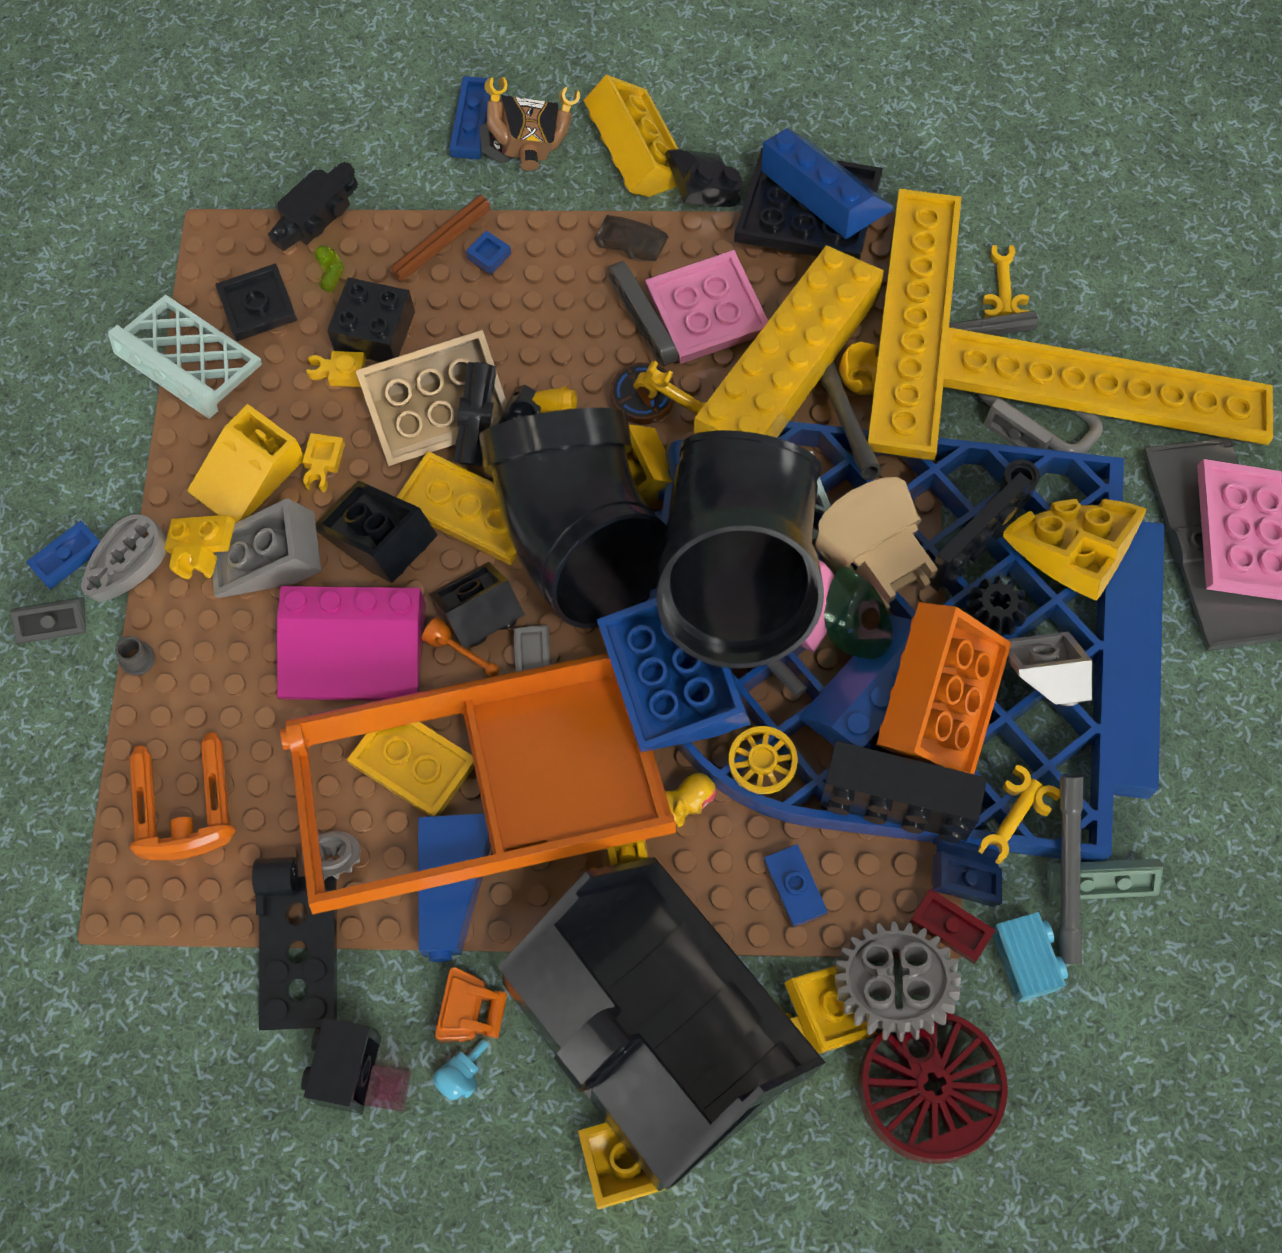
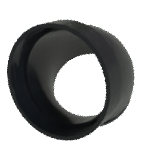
M577 408L545 412L509 420L489 427L480 433L479 440L484 471L493 476L500 511L512 545L533 584L564 622L579 628L599 627L597 619L640 604L650 598V591L657 587V569L661 555L666 547L668 527L646 504L633 479L627 454L631 452L633 447L628 416L624 410L616 408Z
M730 430L697 433L687 437L681 443L680 461L676 469L671 499L666 547L661 555L657 569V610L661 623L669 637L690 656L705 663L725 668L762 666L779 660L793 652L809 637L817 625L823 608L824 587L819 559L812 545V534L818 491L817 480L820 477L821 463L808 450L776 437Z

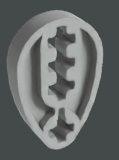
M141 514L129 515L116 522L101 539L86 566L81 583L82 591L95 601L104 602L126 593L145 580L160 565L166 554L164 546L167 536L163 528L149 517ZM145 532H148L149 534L145 538L143 535L145 534ZM134 544L137 545L135 550L132 549ZM124 556L125 560L122 563L120 560ZM100 581L102 585L98 588L96 584Z

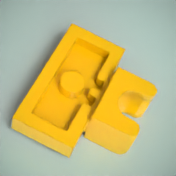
M229 515L171 519L164 550L171 554L170 569L176 575L187 580L192 577L194 569L202 572L206 578H211L217 560L214 552L229 551L235 520Z

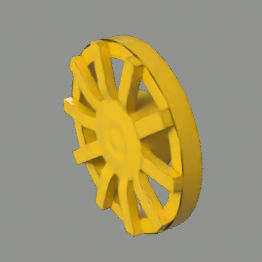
M757 726L749 728L737 736L731 745L728 762L730 772L737 784L750 792L761 795L778 792L789 784L797 769L798 756L793 742L782 731L773 727ZM764 734L763 743L757 745L752 735ZM769 735L780 739L774 747L768 745ZM745 739H747L752 748L750 752L739 747ZM785 744L790 754L778 756L777 751ZM735 753L747 757L748 760L734 763ZM792 760L790 771L777 765L778 762ZM750 767V770L743 777L737 771L739 768ZM774 770L786 776L779 783L773 774ZM754 774L758 775L757 786L747 782ZM764 775L768 776L772 786L762 787Z

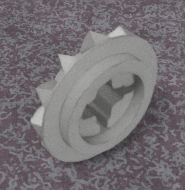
M329 831L319 834L324 880L329 876H333L338 880L340 873H352L353 865L360 862L361 849L357 839L343 831ZM302 852V853H301V862H302V865H303V868H304V860H303V852ZM324 854L333 857L338 854L339 859L334 860L332 858H329L326 860Z

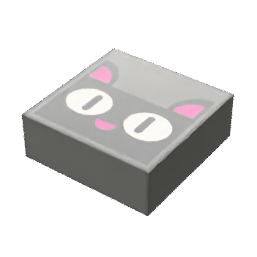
M487 122L481 125L482 152L500 163L510 161L511 157L503 154L501 144L496 141L488 130Z

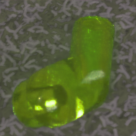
M322 245L315 251V258L319 261L320 266L325 272L319 286L327 292H334L344 271V264L333 249H330L327 245Z

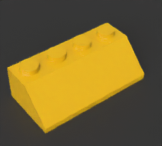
M606 74L584 99V102L589 110L590 119L596 124L601 133L600 138L602 142L608 147L613 157L614 165L620 170L625 180V187L635 195L639 194L646 197H651L677 187L665 153L667 150H676L678 147L647 89Z

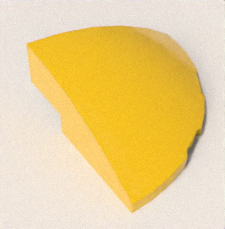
M1077 499L1053 502L1048 511L1037 515L1029 511L1017 518L1005 529L1003 538L1017 552L1048 576L1075 592L1097 601L1126 554L1146 514L1147 508L1108 499H1102L1099 505H1081Z

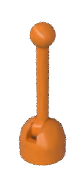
M438 617L433 618L425 628L421 640L435 648L449 645L484 668L488 676L493 677L499 673L497 664L487 663L452 640L450 627Z

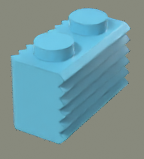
M1039 912L998 923L994 926L993 938L1017 1003L1059 991L1066 986L1064 979L1068 978L1066 965L1060 956L1055 957L1051 943L1054 942L1052 928L1047 920L1042 921Z

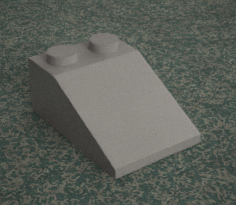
M286 498L235 523L229 551L214 552L217 556L212 575L214 596L224 598L291 585L321 572L314 512Z

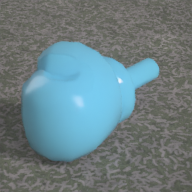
M482 1039L467 1056L459 1051L455 1057L453 1056L434 1073L433 1083L436 1089L451 1101L457 1100L461 1096L468 1098L477 1087L474 1075L479 1071V1068L474 1064V1061L484 1052L489 1044Z

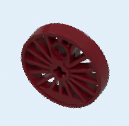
M946 1013V1024L952 1027L941 1055L937 1049V1022L935 1021L933 1034L920 1029L919 1041L926 1048V1056L924 1058H914L909 1053L908 1041L915 1040L910 1031L906 1032L903 1042L899 1043L891 1033L887 1040H884L899 1056L902 1065L874 1053L883 1040L882 1030H880L868 1045L862 1057L858 1073L860 1104L865 1118L874 1133L893 1151L922 1163L943 1164L954 1162L980 1149L999 1126L1007 1103V1076L997 1049L978 1027L950 1013ZM962 1030L974 1040L945 1066L958 1032ZM978 1046L983 1049L989 1061L954 1074L952 1073ZM873 1062L908 1080L868 1078L870 1063ZM993 1068L996 1084L956 1082ZM927 1075H929L932 1082L939 1081L941 1084V1088L936 1091L937 1096L933 1090L926 1091L924 1089V1084L928 1082ZM869 1087L908 1089V1091L872 1104ZM959 1092L997 1093L995 1109ZM912 1099L886 1127L882 1124L876 1114L877 1111ZM956 1102L987 1116V1118L974 1122ZM919 1107L904 1144L894 1137L891 1132L913 1110ZM949 1110L964 1125L963 1127L956 1129ZM929 1111V1140L914 1145L926 1113ZM938 1112L947 1133L938 1136Z

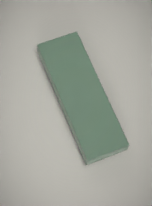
M1160 858L1081 862L1080 900L1159 896L1163 873L1162 862ZM1061 863L1048 864L1046 883L1048 901H1061Z

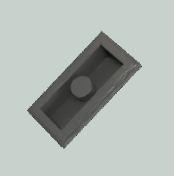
M85 597L17 607L10 610L17 644L86 633Z

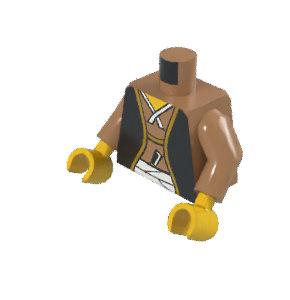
M493 77L488 78L484 85L486 92L491 95L490 100H487L488 130L496 141L501 144L503 154L508 157L520 158L523 170H536L539 167V160H546L549 152L556 150L566 137L572 117L570 108L579 101V90L575 91L573 101H568L565 97L567 87L562 89L559 93L562 107L558 109V103L505 95H501L500 98V94L504 93L507 89V80L504 77L499 78V89L497 91L493 87Z

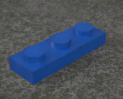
M463 76L449 148L451 157L481 159L480 126L487 122V100H490L491 97L484 87L488 78Z

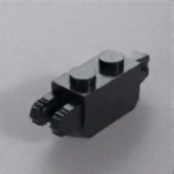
M340 162L328 174L322 169L313 170L278 202V212L281 219L268 233L270 241L282 251L287 250L299 240L307 245L315 237L320 236L334 219L344 214L347 207L350 206L348 197L358 188V181L355 178V171L351 163Z

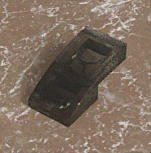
M607 215L594 240L599 248L625 250L629 259L656 262L668 239V235L655 227L635 220Z

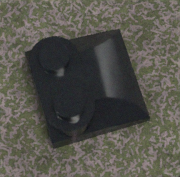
M680 149L667 150L665 156L683 203L720 207L737 206L741 200L738 192L743 186V180L735 168L725 166L719 154Z

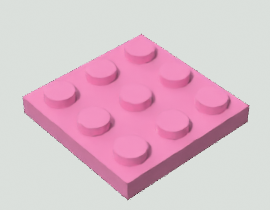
M735 250L645 280V288L660 321L675 344L680 364L755 339L768 322Z

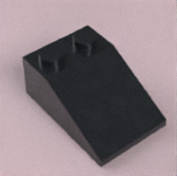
M359 480L315 523L316 531L371 573L391 583L402 575L405 569L438 536L419 507Z

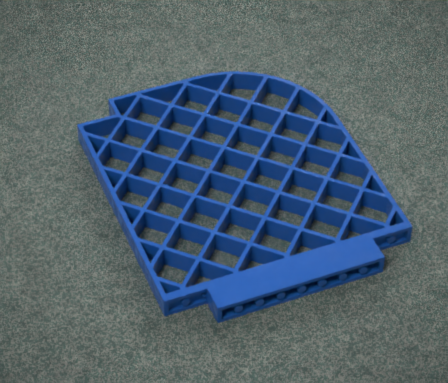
M789 421L778 436L779 439L798 446L818 447L835 467L820 477L826 493L846 479L854 488L874 481L873 479L865 480L861 477L853 454L850 455L847 452L852 451L842 427ZM862 429L866 440H868L869 430ZM938 438L937 454L935 460L939 461L937 464L927 459L900 456L918 476L907 484L912 500L930 488L958 519L930 540L919 529L915 533V538L933 563L937 554L998 492L997 490L974 507L946 477L963 464L983 466L1000 484L1007 465L1014 460L1023 459L1032 462L1037 467L1040 478L1046 473L1066 475L1087 496V498L1080 502L1081 505H1099L1102 499L1123 502L1124 458L947 438ZM874 452L876 458H877L878 456H880L881 454H882V455L899 456V455H892V454H885V453ZM673 481L666 484V488L659 491L658 500L664 501L662 511L656 510L655 513L667 527L673 493ZM1035 490L1032 498L1023 509L1026 512L1032 511L1034 515L1048 511L1050 505ZM815 511L813 525L818 530V523L823 515ZM1141 522L1121 563L1097 600L1096 636L1066 605L1080 593L1067 587L1057 595L1026 562L1027 559L1017 552L1003 537L998 540L992 538L986 544L988 547L987 551L997 560V565L970 585L962 576L952 586L947 583L944 585L953 597L943 605L955 606L966 610V604L971 600L969 594L972 588H979V584L984 578L993 584L995 577L1000 576L1002 579L1009 573L1040 608L1027 617L1022 626H1016L1012 635L1009 636L1002 631L1000 636L1005 639L1024 637L1050 617L1063 632L1069 631L1092 659V662L1095 663L1093 719L1079 704L1074 706L1055 705L1039 691L1035 690L1007 712L995 701L989 721L990 725L987 728L983 745H985L997 734H1000L1034 772L1031 775V779L1039 782L1042 781L1046 786H1054L1059 790L1060 775L1062 774L1057 768L1086 745H1092L1090 805L1083 799V810L1081 812V832L1089 830L1088 844L1081 843V862L1106 861L1112 855L1113 795L1150 799L1159 789L1164 524ZM852 562L850 565L854 570H857L858 567ZM657 587L650 591L649 600L657 597ZM865 588L851 597V600L828 631V633L832 632L852 656L861 648L864 641L849 626L846 620L873 601ZM898 591L894 600L888 603L890 605V612L895 616L912 620L916 613ZM799 646L780 660L807 687L806 692L814 701L823 691L824 687L798 658V655L806 650L804 647ZM766 665L755 667L739 680L733 674L747 714L756 726L773 727L790 737L806 725L799 718L810 704L777 727L750 695V690L774 674ZM1044 698L1056 708L1080 735L1079 738L1051 760H1048L1014 722ZM769 735L768 745L774 747L780 739ZM762 738L760 741H758L756 744H757V745H758V744H762V743H763V738ZM877 741L871 746L870 749L878 751L876 749L879 747L878 745H876ZM691 742L676 745L684 758L696 771L709 776L719 791L739 804L762 815L807 827L933 843V839L938 837V834L923 831L920 834L910 833L901 829V825L887 821L886 824H874L866 821L863 815L850 813L849 815H838L828 810L823 811L800 807L813 796L821 802L828 769L817 775L798 751V764L795 773L804 782L805 786L784 802H780L740 787L730 772L729 764L719 770ZM785 744L778 750L780 755L790 754ZM740 755L734 759V763L747 761L748 758ZM792 760L786 761L791 767ZM748 767L739 768L737 771L740 774ZM975 770V773H974V774L981 776V775L978 773V771ZM986 782L982 805L987 810L980 815L979 822L967 841L964 842L979 846L986 836L995 834L996 832L982 831L980 829L993 818L1001 825L1011 810L1009 806L1020 795L1012 796L1007 793L1000 798ZM1022 822L1008 841L1010 853L1061 859V836L1057 840L1037 838ZM995 845L987 846L988 849L999 851V848Z

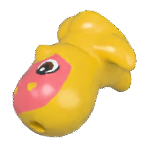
M693 773L687 776L676 790H665L671 813L674 815L678 828L683 826L688 814H700L702 809L715 798L717 792L716 785L706 774Z

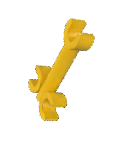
M997 245L992 246L990 259L997 265L999 297L994 294L984 295L982 303L993 305L995 309L985 310L983 318L1030 311L1021 310L1017 307L1018 305H1027L1029 296L1020 294L1012 299L1009 264L1015 256L1013 245H1009L1006 256L998 254Z
M656 361L650 363L646 372L638 375L633 387L635 389L639 387L647 388L650 391L648 395L650 398L656 397L659 391L693 412L695 417L706 404V402L698 401L670 383L673 372L670 370L667 373L660 372L656 368L658 365Z
M1016 765L1012 773L1021 779L1022 784L1014 785L1007 780L1002 787L1009 795L1020 796L996 833L986 836L978 848V851L983 853L988 845L997 846L1000 854L996 858L995 863L998 865L1009 854L1008 841L1031 805L1033 804L1034 809L1040 815L1048 816L1052 808L1044 804L1042 797L1049 796L1055 801L1060 798V790L1050 785L1043 786L1039 781L1031 779L1029 771L1020 765Z

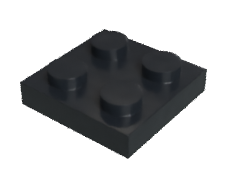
M276 263L215 284L236 341L298 320Z

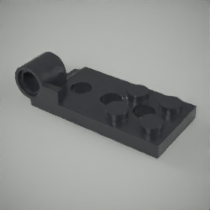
M295 857L255 859L252 870V884L256 895V915H259V1031L321 1028L324 1018L337 1020V909L312 915L308 904L306 878L298 877V866ZM329 876L324 880L326 892L337 890V879L335 877ZM301 903L307 909V919L300 925H294L289 919V911L294 905ZM297 941H302L308 949L307 957L300 963L293 962L289 957V949ZM296 979L303 980L308 988L306 997L301 1001H295L289 995V986Z

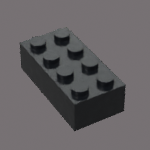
M836 741L820 805L826 806L827 810L834 814L849 815V812L863 815L866 821L874 824H886L887 821L901 825V829L910 833L920 834L923 831L938 834V838L941 840L959 843L961 840L967 841L979 822L987 777Z

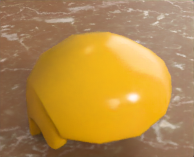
M861 341L851 344L840 360L839 375L843 384L853 393L858 395L873 394L878 358L876 345Z

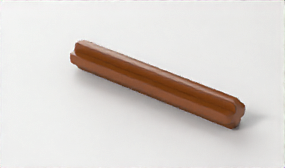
M478 195L390 267L394 278L399 282L407 279L491 209L489 201L483 195Z

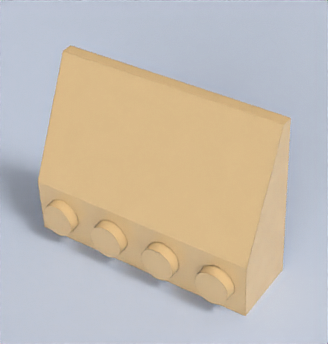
M483 330L356 370L388 466L425 455L427 451L434 452L456 444L459 427H456L460 397H463L468 362H481L495 366ZM497 371L491 402H494L490 427L498 424L507 405Z

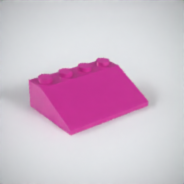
M281 586L277 614L278 699L380 701L419 692L423 650L421 637L424 632L426 603L421 589Z

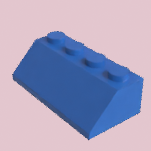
M786 128L763 142L761 171L845 239L893 210L892 204L810 140Z
M889 615L800 715L799 719L833 746H835L836 741L870 749L879 738V728L884 721L890 700V691L895 684L900 667V657L905 650L910 633L911 619Z

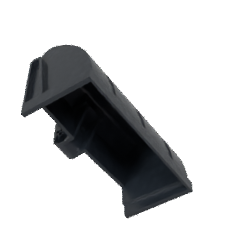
M655 857L586 871L498 966L502 972L504 987L555 1053L554 1060L578 1092L586 1094L658 1191L668 1190L679 1183L701 1161L733 1137L785 1090L812 1077L826 1063Z

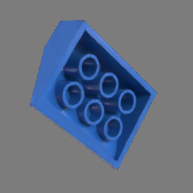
M657 597L597 619L641 752L717 737L751 724L731 668L718 667L700 661L677 646L661 623L657 610Z

